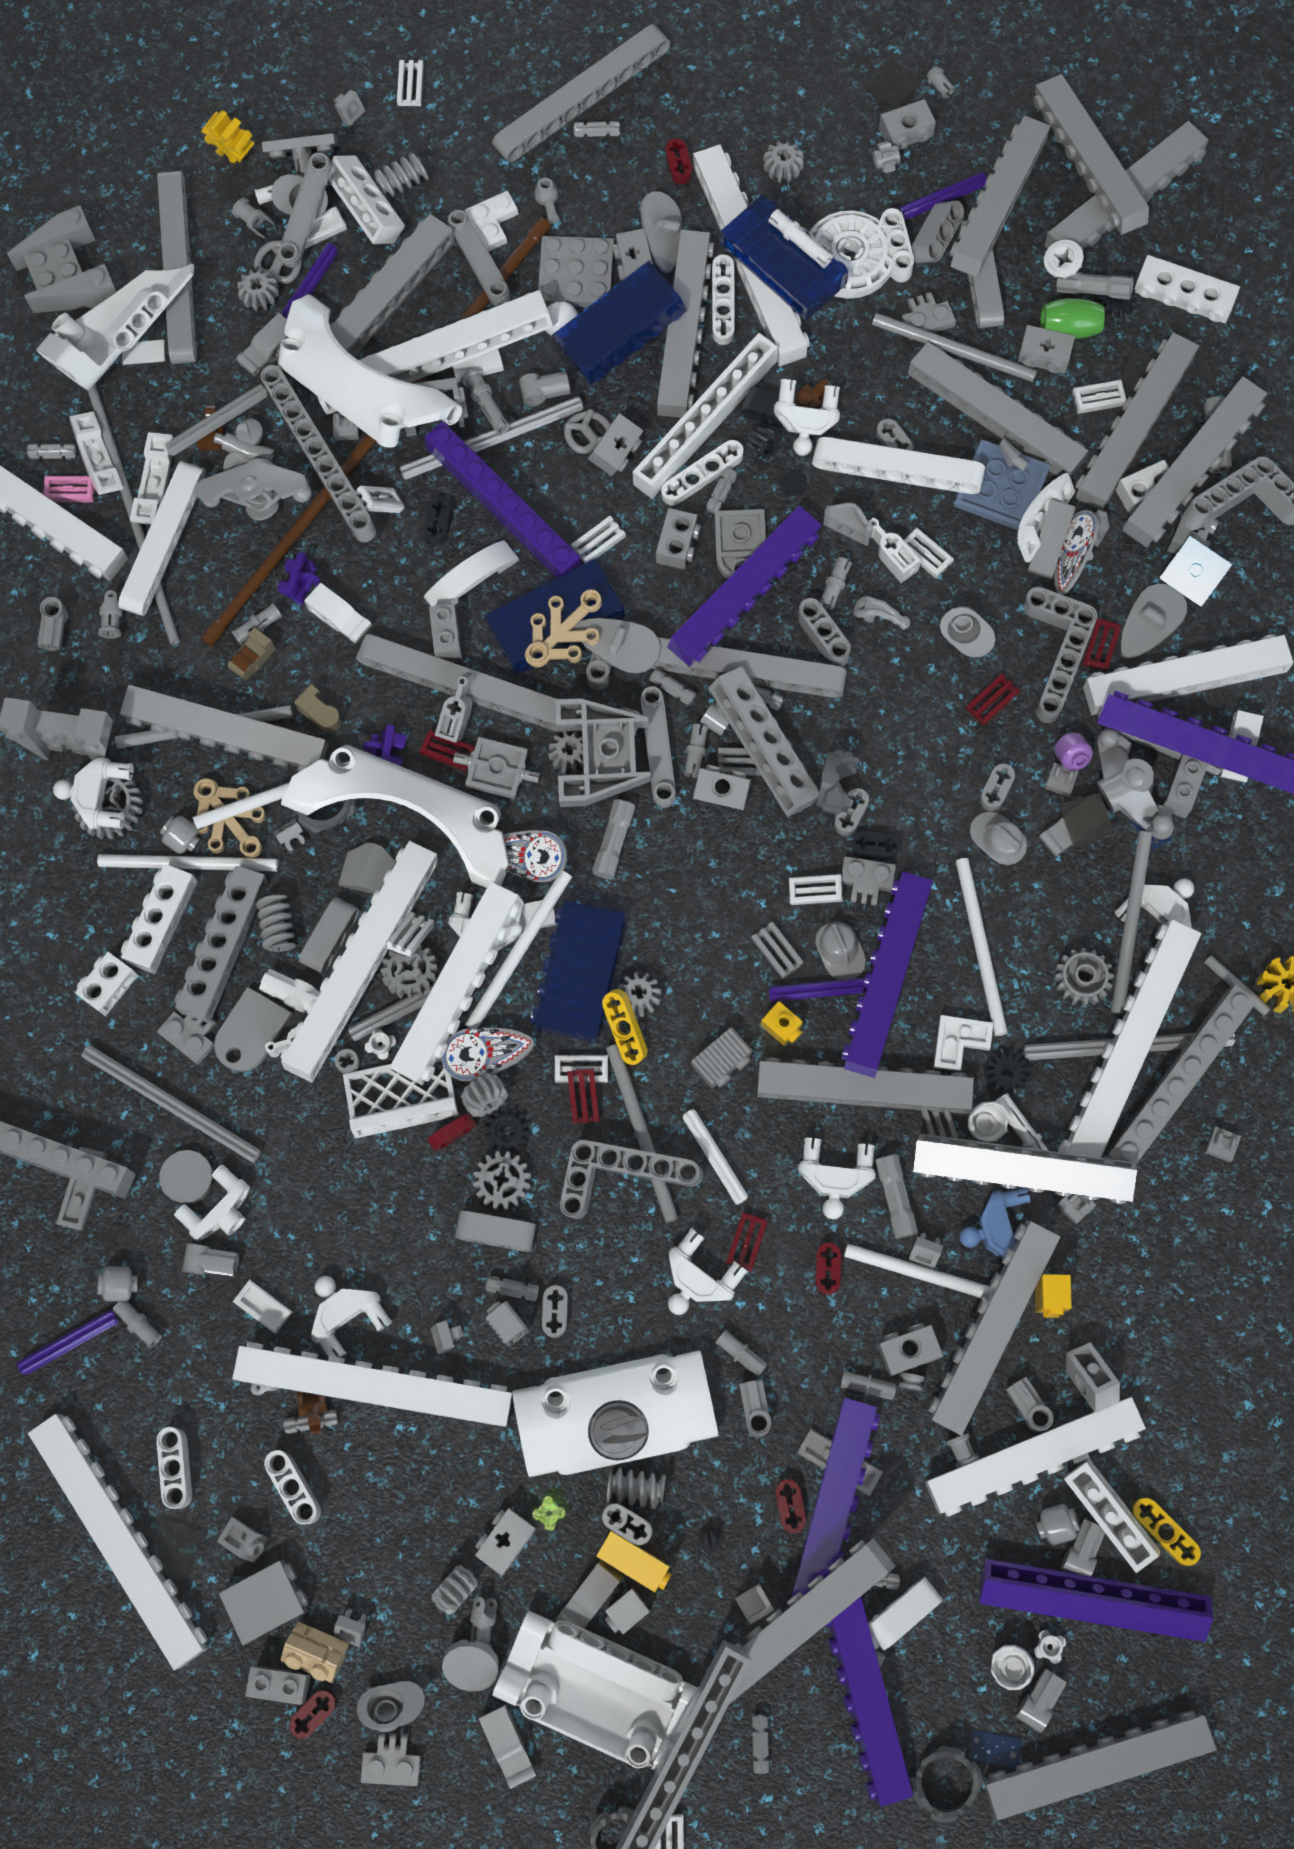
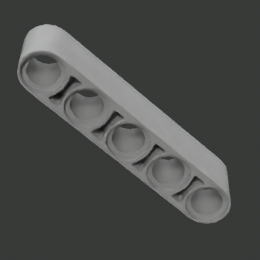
M967 220L961 221V229L964 224H969ZM992 249L978 278L968 274L978 329L1003 326L1004 311Z

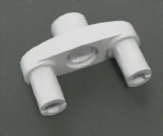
M224 1165L219 1166L213 1172L212 1177L227 1190V1195L204 1219L197 1216L186 1204L182 1205L174 1214L190 1231L189 1235L197 1242L206 1239L219 1228L227 1235H231L245 1221V1217L238 1211V1208L248 1195L250 1186L243 1179H238Z

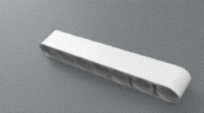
M829 437L818 439L812 461L815 467L822 470L967 494H977L980 492L985 473V466L976 461Z
M180 461L177 465L121 592L118 603L120 609L141 616H145L197 499L194 487L199 481L205 479V468L184 461Z

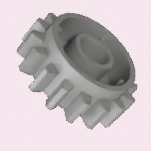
M1082 948L1078 954L1075 950H1071L1069 953L1070 958L1064 955L1061 959L1063 964L1056 966L1055 970L1060 973L1055 975L1054 980L1061 982L1056 989L1057 991L1064 990L1065 993L1062 998L1066 999L1070 996L1072 998V1005H1075L1078 1000L1081 1001L1082 1007H1086L1088 1000L1093 1005H1096L1098 997L1104 999L1107 996L1105 991H1110L1113 986L1108 983V981L1114 978V975L1108 972L1112 966L1111 964H1105V956H1097L1096 950L1088 953L1085 948ZM1078 973H1086L1089 976L1090 981H1081L1078 977Z

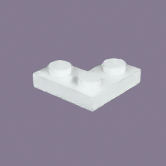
M505 191L465 209V213L470 218L487 250L491 251L507 243V238L499 223L518 215V209L509 192Z
M941 1015L933 1069L960 1072L964 1047L989 1051L991 1048L993 1023Z

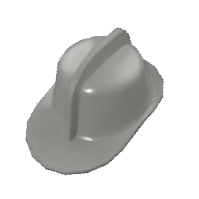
M288 174L281 176L274 182L271 197L275 206L282 212L291 215L303 180L302 177ZM325 190L315 219L319 218L327 208L328 197Z
M966 606L952 607L942 617L940 623L941 633L966 656L982 657L994 647L995 634L993 629L974 609Z
M995 812L981 813L974 818L970 827L971 838L993 860L999 864L1011 865L1023 858L1026 853L1027 843L1025 836L1018 826Z
M841 922L827 923L820 928L815 942L829 974L837 980L855 979L860 976L864 970L866 959L853 929Z
M400 1681L371 1688L362 1694L358 1701L357 1714L359 1720L364 1726L380 1732H389L399 1726L410 1723L420 1715L424 1707L425 1697L423 1690L416 1683L410 1681Z

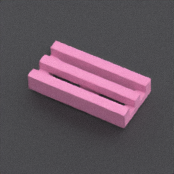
M45 476L43 495L51 501L94 502L93 493H95V488L89 476ZM50 484H88V486L50 487ZM49 493H87V494H49Z

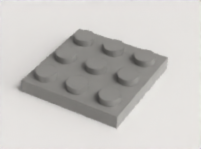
M542 236L538 290L542 294L545 305L549 306L554 302L565 301L573 307L610 308L613 266L612 245H614V239Z

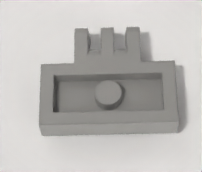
M931 292L925 294L926 303L922 295L916 296L917 306L913 298L907 299L911 313L902 315L901 321L903 323L931 333L955 327L956 320L948 301L936 304Z
M844 857L841 884L853 886L850 902L856 903L857 893H861V904H866L867 895H872L871 905L876 906L879 890L892 891L896 865Z
M173 1012L157 1032L199 1065L214 1047V1043L206 1038V1036L215 1027L217 1022L211 1019L210 1023L204 1026V1021L196 1020L189 1016L183 1019Z
M379 1732L377 1752H363L361 1783L418 1786L421 1755L407 1754L408 1734L402 1733L401 1745H396L397 1733H391L388 1745L385 1744L386 1732Z

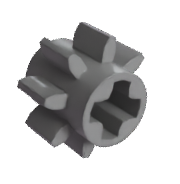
M889 141L878 143V150L872 152L875 168H882L884 173L895 171V164L900 163L897 145L891 146Z

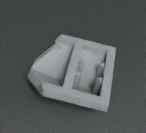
M843 503L827 506L823 525L868 546L872 527L856 504Z
M365 843L347 853L338 885L374 894L377 890L380 891L382 889L385 874L389 869L394 868L396 862L382 846L374 843Z

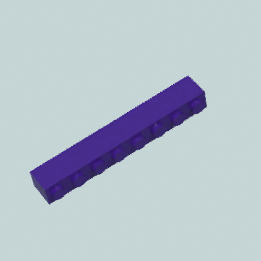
M443 421L424 437L426 449L562 584L580 568V556Z
M799 505L671 637L667 648L689 667L695 661L700 663L709 653L707 649L712 644L716 646L724 638L725 634L723 632L728 627L733 629L741 619L739 615L744 610L748 613L757 603L755 599L760 594L762 596L766 595L772 588L773 584L771 582L775 578L780 580L789 569L787 567L791 561L796 563L804 554L803 549L807 545L812 547L820 537L817 533L822 524Z
M1114 690L1113 695L1106 693L1096 718V723L1294 794V754L1286 752L1285 756L1275 753L1277 748L1264 743L1260 747L1251 745L1252 739L1239 734H1237L1236 738L1226 736L1227 730L1216 726H1212L1211 730L1201 727L1203 722L1191 717H1188L1186 721L1176 718L1178 713L1166 708H1163L1162 712L1152 709L1154 704L1141 699L1137 703L1129 701V695Z
M902 872L900 880L895 879L891 891V894L895 895L894 902H888L884 917L888 918L886 926L881 925L877 938L878 941H881L880 949L874 948L870 964L874 965L872 973L867 972L863 987L868 989L865 997H859L856 1011L860 1012L858 1021L853 1020L850 1027L849 1035L853 1036L851 1045L845 1044L841 1059L846 1060L845 1070L873 1078L876 1076L933 881L931 879Z
M843 1398L791 1598L799 1592L803 1596L810 1591L807 1585L816 1579L815 1573L828 1569L841 1557L843 1559L844 1552L840 1551L842 1540L847 1541L852 1525L847 1523L849 1513H855L859 1499V1496L854 1495L857 1484H863L866 1469L861 1468L864 1457H870L873 1441L869 1440L871 1429L877 1430L880 1414L876 1413L877 1407Z
M985 1559L979 1582V1604L1206 1642L1213 1621L1210 1596Z
M829 1569L816 1572L815 1576L817 1578L821 1574L825 1579L831 1572ZM860 1596L827 1623L825 1627H829L831 1638L828 1639L831 1654L833 1656L836 1655L839 1665L835 1667L837 1679L840 1685L844 1684L846 1695L843 1696L844 1706L847 1713H851L854 1723L850 1725L854 1741L859 1742L861 1753H858V1760L863 1771L866 1770L869 1781L865 1782L866 1791L870 1800L874 1799L880 1807L911 1798L913 1793Z

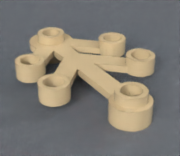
M587 590L581 595V605L562 624L561 612L564 609L562 598L553 596L549 599L551 635L544 642L543 629L547 625L544 615L536 613L531 617L533 643L525 651V658L531 666L542 667L549 660L568 659L571 663H577L581 660L582 653L578 646L573 645L568 647V649H552L558 642L585 641L588 645H596L599 642V632L595 628H589L586 631H570L589 612H596L600 609L602 600L600 594L595 590ZM591 600L596 601V604L593 606L587 605ZM554 602L561 603L557 608L552 607ZM537 619L543 620L540 625L534 624ZM590 634L596 635L593 640H589L587 637ZM573 651L578 652L576 657H570L569 655ZM540 652L543 654L539 659L534 658L536 653Z
M202 779L194 787V795L199 801L197 816L208 812L210 804L214 809L225 806L219 798H233L239 801L242 800L238 798L240 793L246 792L245 798L250 797L251 794L245 787L237 789L219 787L212 779ZM205 789H211L209 795H203ZM262 807L214 823L212 837L208 841V847L211 852L219 854L224 850L225 844L222 837L226 823L240 841V850L245 857L256 858L260 855L262 845L259 840L254 836H248L234 817L251 818L253 822L261 823L266 818V813ZM256 811H261L260 817H253ZM210 825L200 829L198 834H206L210 829ZM214 842H220V846L217 849L212 848ZM255 845L256 850L248 852L249 846Z

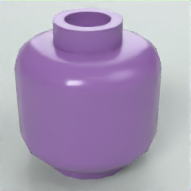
M1079 733L1065 734L1055 745V754L1058 760L1068 770H1080L1086 767L1092 759L1093 750L1087 740Z

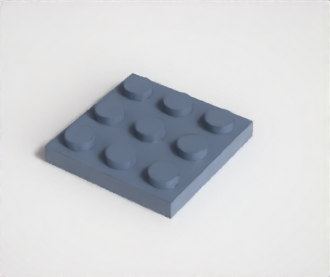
M981 439L972 460L985 466L981 490L977 494L959 492L954 507L1019 530L1024 513L1040 493L1051 465L1021 454L1020 457L1029 463L1027 468L1022 471L1015 465L1009 467L1000 446Z

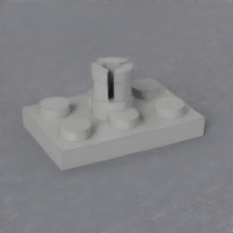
M333 133L262 142L263 152L273 157V159L287 157L286 153L292 152L295 175H305L312 156V149H317V152L326 153L333 152V147L339 146L337 136Z

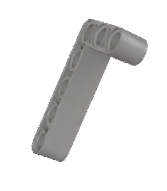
M1258 457L1195 497L1182 514V523L1188 529L1198 530L1255 493L1283 523L1294 525V483L1272 460L1267 457Z
M1034 587L1027 593L1023 605L1024 612L1032 618L1067 630L1036 711L1040 721L1052 723L1057 720L1063 708L1097 620V611L1094 607L1041 587ZM1031 600H1039L1042 605H1034ZM1061 608L1065 611V614H1059L1055 609ZM1079 617L1087 618L1089 623L1081 622ZM1070 639H1077L1081 644L1074 645ZM1061 661H1069L1072 667L1064 666ZM1053 683L1062 684L1064 689H1056ZM1044 705L1053 706L1055 711H1047Z
M580 1140L571 1149L560 1209L564 1215L572 1219H581L587 1214L596 1169L684 1186L698 1185L703 1178V1171L697 1163L688 1159ZM584 1147H590V1157L586 1160H581L579 1157L580 1150ZM609 1152H616V1162L612 1165H607L605 1162L606 1155ZM635 1157H642V1167L638 1170H633L631 1168V1161ZM663 1161L668 1162L669 1171L665 1175H659L657 1173L658 1164ZM689 1166L695 1167V1177L691 1180H685L683 1178L684 1169ZM579 1173H584L586 1177L585 1183L580 1187H576L574 1184L575 1176ZM574 1199H578L580 1202L579 1210L576 1213H570L568 1209L569 1203Z

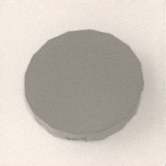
M191 1150L178 1151L169 1156L163 1163L159 1173L160 1186L163 1192L175 1202L195 1203L203 1199L210 1191L213 1181V1168L210 1162L198 1152Z
M460 1640L446 1650L442 1669L449 1683L458 1689L469 1692L481 1691L490 1687L496 1680L499 1661L493 1649L483 1642L475 1641V1643H468V1640Z

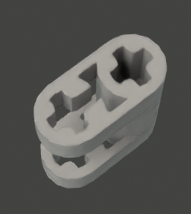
M611 1504L603 1511L602 1520L604 1525L631 1543L643 1545L651 1539L653 1534L651 1524L626 1507L619 1504ZM618 1512L621 1518L618 1522L612 1520V1513ZM629 1515L634 1518L630 1522L634 1526L639 1527L641 1524L646 1526L644 1528V1531L647 1533L646 1537L641 1536L639 1539H636L634 1537L636 1532L632 1529L627 1528L626 1533L620 1530L627 1525Z

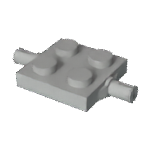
M478 737L476 747L470 756L455 752L453 763L468 766L465 787L511 799L516 798L518 787L523 780L538 784L540 773L525 770L528 749Z

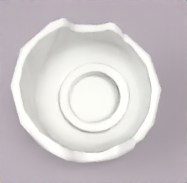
M565 301L554 302L549 305L547 310L553 327L545 331L558 339H565L573 335L579 325L576 309Z
M982 1102L975 1106L969 1114V1131L979 1141L986 1143L996 1142L1007 1133L1010 1114L1003 1105L997 1102Z
M1004 1645L992 1655L991 1673L1000 1686L1008 1690H1021L1033 1678L1034 1662L1028 1651L1020 1646Z

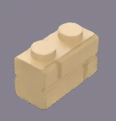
M297 1622L284 1645L280 1661L286 1663L291 1669H300L310 1673L316 1680H326L333 1683L345 1660L349 1643Z

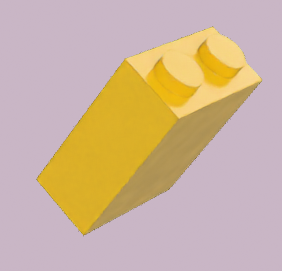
M610 1531L597 1554L598 1558L653 1592H656L658 1587L663 1590L672 1575L667 1571L670 1565L614 1531Z

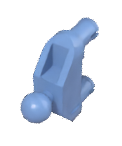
M1027 1187L1006 1192L999 1189L993 1190L978 1221L980 1229L977 1230L972 1226L963 1228L959 1235L961 1243L965 1247L973 1248L980 1243V1240H983L987 1250L1003 1259L1007 1249H1012L1015 1244L1006 1211L1009 1207L1030 1203L1029 1195L1018 1197L1028 1192Z

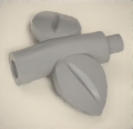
M248 418L239 423L235 436L230 433H226L225 436L216 433L214 442L222 445L223 450L230 452L225 457L223 471L246 464L251 459H264L272 462L275 450L257 445L263 437V429L257 420Z

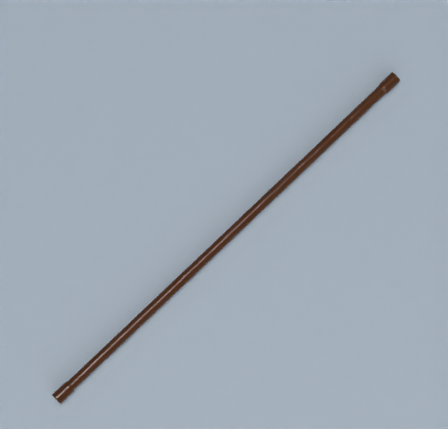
M540 217L524 240L499 269L505 282L535 244L551 228L550 223L545 218ZM482 290L459 320L479 314L490 300L484 290ZM430 375L410 383L415 384L425 382ZM368 434L364 436L340 466L346 477L351 474L376 443V440ZM325 487L313 499L220 616L203 633L200 639L210 647L214 646L225 632L226 627L330 500L331 496Z

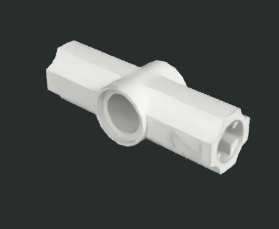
M271 969L264 974L259 987L264 993L283 1000V1003L303 1013L307 1012L312 1000H317L321 993L315 987L302 980L290 979Z

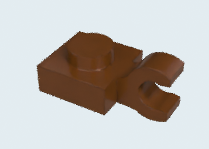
M827 379L818 383L813 390L809 385H806L795 392L793 403L798 407L819 409L822 404L820 400L824 398V386L832 385Z
M216 406L205 407V418L216 412ZM220 426L198 440V450L223 451L222 445L215 443L214 438L216 433L224 435V426Z
M296 1391L299 1416L307 1415L310 1434L321 1433L319 1413L327 1412L325 1396Z

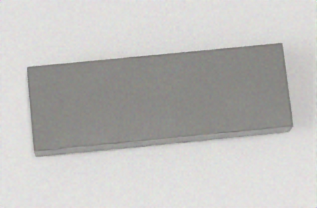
M1051 500L1039 536L1041 546L1033 556L1028 572L1052 579L1076 508L1075 506Z
M83 1147L79 1148L80 1151L106 1160V1153ZM70 1179L56 1224L84 1231L97 1189Z
M810 1429L797 1453L825 1469L832 1441ZM863 1460L861 1468L866 1469L863 1484H857L856 1489L870 1496L883 1471Z

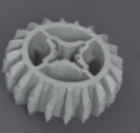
M109 777L105 789L107 790L104 794L103 803L110 804L111 802L114 807L106 806L104 808L102 805V811L123 812L125 821L121 822L124 824L122 829L103 826L96 830L90 829L76 807L72 806L73 811L77 813L75 819L77 822H81L80 827L83 830L88 829L87 832L91 836L97 833L100 839H103L106 834L109 839H113L115 832L119 836H123L122 830L124 828L132 831L130 823H138L139 820L135 815L142 814V809L138 806L143 804V800L138 797L141 795V792L138 788H135L136 784L134 781ZM123 791L126 794V805L124 809L119 804L122 799L121 794L123 793Z

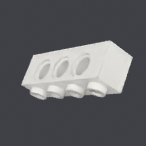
M334 156L331 160L332 169L328 180L373 244L395 243L405 227L399 216L356 156Z
M1147 255L1135 286V293L1145 298L1159 300L1168 306L1185 309L1191 314L1208 317L1214 322L1226 324L1240 286Z
M167 864L163 865L162 870L157 871L153 881L155 885L151 893H148L144 898L142 913L140 917L137 916L132 925L133 932L129 940H126L121 948V958L127 964L156 974L198 881L193 874ZM173 890L171 898L163 899L166 891ZM156 914H163L159 922L152 923V919ZM152 937L149 945L141 946L144 938Z
M1090 1458L1067 1474L1064 1480L1136 1573L1159 1557L1161 1550Z

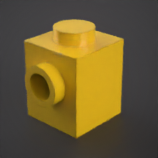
M778 1002L761 1020V1027L785 1046L789 1041L793 1044L803 1032L800 1030L803 1021L781 1002Z

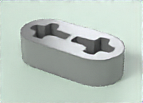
M884 419L879 422L876 437L882 446L898 448L899 446L901 449L906 448V450L913 451L912 442L896 421ZM884 428H886L887 430L892 429L891 436L889 433L883 434Z
M1008 764L995 766L983 789L980 803L987 811L1000 809L1014 781L1015 772ZM1002 771L1006 772V778L1008 779H1004L1002 785L997 784L998 774H1001ZM993 790L998 791L997 801L991 804L988 802L989 798L987 796H991Z
M852 789L848 793L853 799L860 796L863 804L859 803L855 810L851 809L853 805V800L851 799L850 805L847 806L849 808L848 813L840 812L836 815L834 827L840 835L849 836L856 831L869 803V796L863 789ZM848 814L851 815L850 824L852 826L841 827L842 822L840 820L844 821Z
M554 1285L547 1288L544 1292L542 1328L547 1336L559 1338L564 1335L567 1329L568 1294L561 1286ZM554 1291H558L559 1295L563 1296V1300L558 1301V1310H553V1302L548 1300V1297L552 1296ZM553 1314H557V1321L562 1324V1328H557V1333H552L551 1328L547 1327V1323H552Z

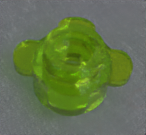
M548 1496L543 1499V1504L538 1509H535L532 1515L535 1520H540L544 1524L546 1530L552 1531L555 1529L557 1521L565 1517L566 1511L563 1507L557 1506L554 1503V1499ZM547 1511H551L552 1515L547 1516Z

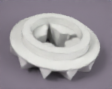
M1060 240L1053 243L1047 249L1044 256V265L1047 272L1055 278L1062 277L1064 279L1070 275H1075L1078 269L1082 268L1083 251L1076 242L1071 240ZM1068 253V260L1070 262H1065L1060 267V260L1057 258H1064Z

